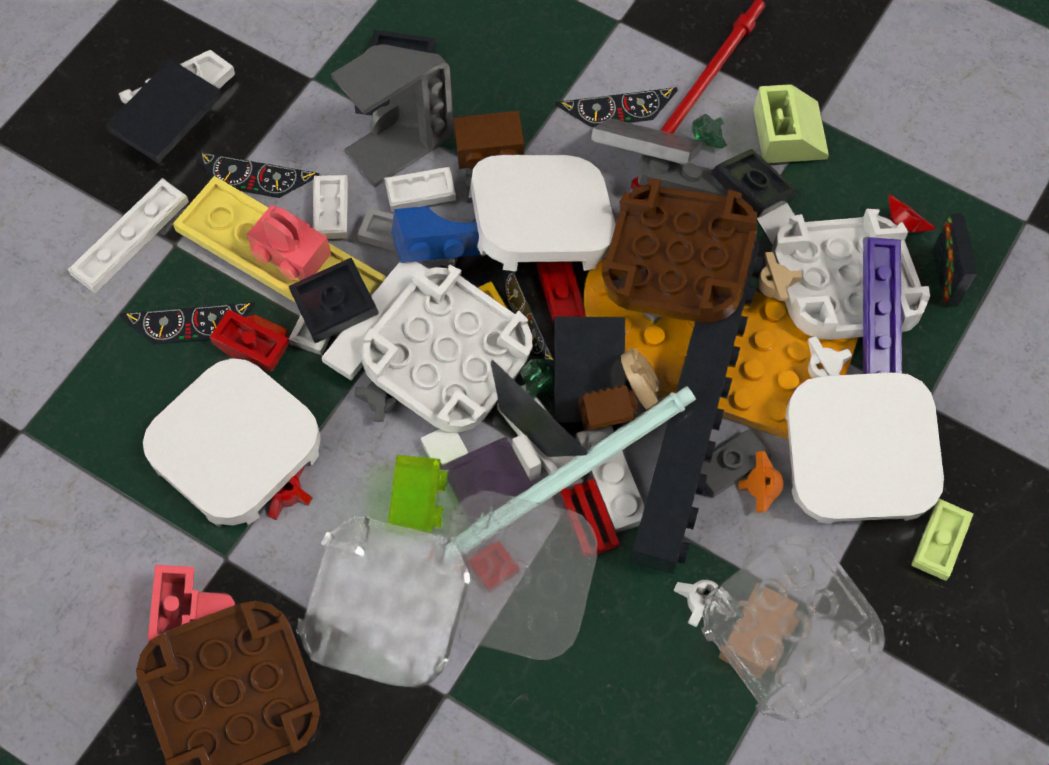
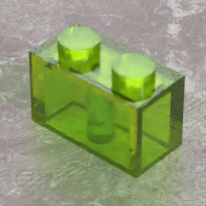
M396 454L387 528L391 533L434 537L435 528H442L444 506H438L440 492H446L448 470H442L443 464L441 459Z

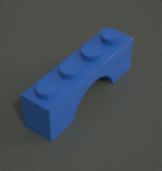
M428 206L394 209L391 235L401 263L481 255L477 247L479 234L476 221L469 223L449 221L438 216Z

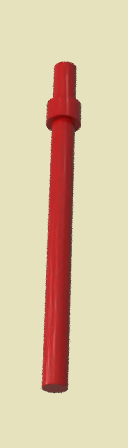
M755 0L747 12L738 17L733 24L734 29L660 131L674 134L742 38L748 36L756 26L755 20L765 8V3L762 0Z

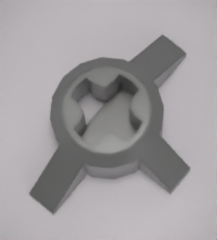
M373 381L367 388L356 387L355 397L367 402L370 409L375 412L374 421L384 422L385 415L393 411L398 405L399 401L378 387Z

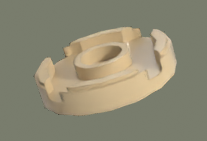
M635 348L621 355V362L625 374L644 408L648 410L665 399V396L659 398L657 392L661 388L659 385L661 383L645 356H642L640 353L638 354V349Z

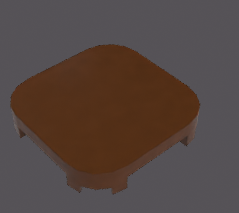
M647 179L648 184L635 188L629 194L624 192L619 201L620 212L606 261H602V277L608 297L617 306L630 311L699 323H714L729 317L736 311L743 298L757 239V212H754L752 206L742 199V193L729 189L726 197L661 187V179Z
M259 601L236 604L161 633L150 640L140 653L136 668L137 681L167 765H261L291 752H297L307 745L317 729L320 716L319 704L291 625L284 613L271 604Z

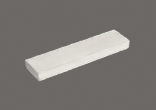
M162 178L68 269L70 275L96 293L189 202L187 196Z
M416 261L399 262L371 296L379 314L343 330L322 356L323 363L352 380L363 366V341L369 328L373 329L411 283L412 276L421 268L424 270L428 268Z

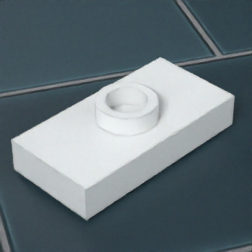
M450 167L384 178L391 212H394V209L422 207L456 200Z
M347 175L314 176L313 229L327 236L328 239L348 238Z

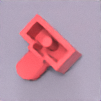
M272 204L246 234L252 255L262 263L270 262L277 266L280 272L291 280L297 278L301 281L316 274L331 255L327 236L311 228L310 224L289 213L287 210L275 207Z
M155 565L148 643L167 630L234 606L235 602L230 595L225 593H208L193 590L194 567Z

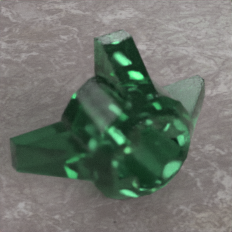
M703 114L693 120L691 129L696 140L702 141L703 145L720 149L727 146L722 137L721 125L725 123L721 117L713 120L709 115Z
M531 359L521 369V375L526 382V392L533 399L540 393L551 398L554 394V373L551 367L542 359Z

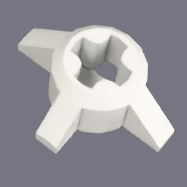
M816 336L808 339L812 356L808 364V372L812 378L839 375L843 364L852 357L848 348L837 352L831 348H823ZM820 362L824 369L819 370L817 368Z
M700 580L694 585L677 582L674 588L675 592L688 598V606L693 612L688 623L697 627L701 617H710L717 612L731 619L735 612L723 600L722 590L713 581ZM705 589L712 592L711 598L703 595Z

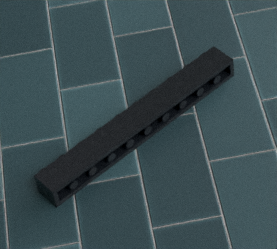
M755 243L743 298L737 310L729 317L714 323L695 322L676 393L688 386L696 400L684 407L685 410L683 412H679L668 420L633 547L631 563L674 574L677 562L685 564L690 542L683 541L686 528L693 530L699 508L692 507L694 496H702L707 475L701 473L703 462L711 463L716 442L710 441L709 438L712 429L719 431L724 410L719 409L718 404L720 397L727 399L732 378L726 377L728 366L735 368L740 347L734 346L736 336L743 337L748 317L742 316L744 306L751 307L756 287L749 286L751 277L758 278L763 258L757 256L760 243Z

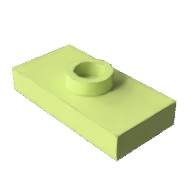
M938 499L911 566L947 581L951 575L973 513Z

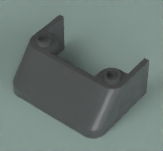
M385 44L370 47L361 56L331 73L332 79L364 115L390 99L389 105L380 107L373 113L370 123L371 132L344 149L345 153L374 187L385 182L384 178L392 177L444 144L450 138L453 132L450 66L439 54Z

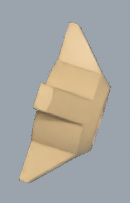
M765 252L764 269H762L757 286L768 297L779 301H788V288L802 280L803 277L800 270L789 271L788 268L777 263L773 252Z

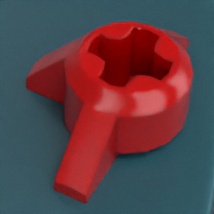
M891 194L888 195L890 220L896 225L902 222L908 234L935 229L934 225L920 216L908 204L899 201Z
M304 466L283 486L281 492L278 491L272 497L268 512L269 518L277 520L283 507H291L298 502L309 506L313 498L302 490L299 480L305 468Z

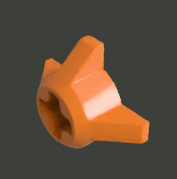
M765 451L756 452V467L750 472L748 479L738 481V490L749 491L752 496L756 497V513L766 512L774 499L781 494L784 485L782 474L777 469H774Z

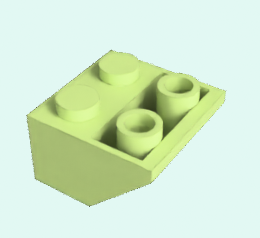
M792 84L759 87L753 110L762 158L767 163L828 159L829 154L818 101Z

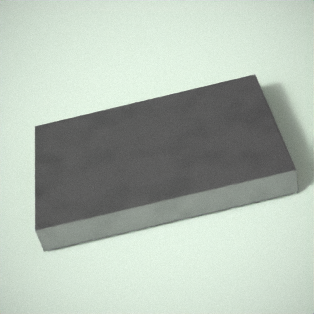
M611 118L594 127L591 140L594 142L684 165L688 164L700 153L702 141Z

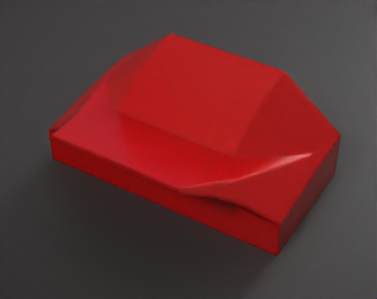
M229 309L210 336L212 344L229 357L247 360L264 372H273L290 343L286 337L287 329L256 314L243 317Z

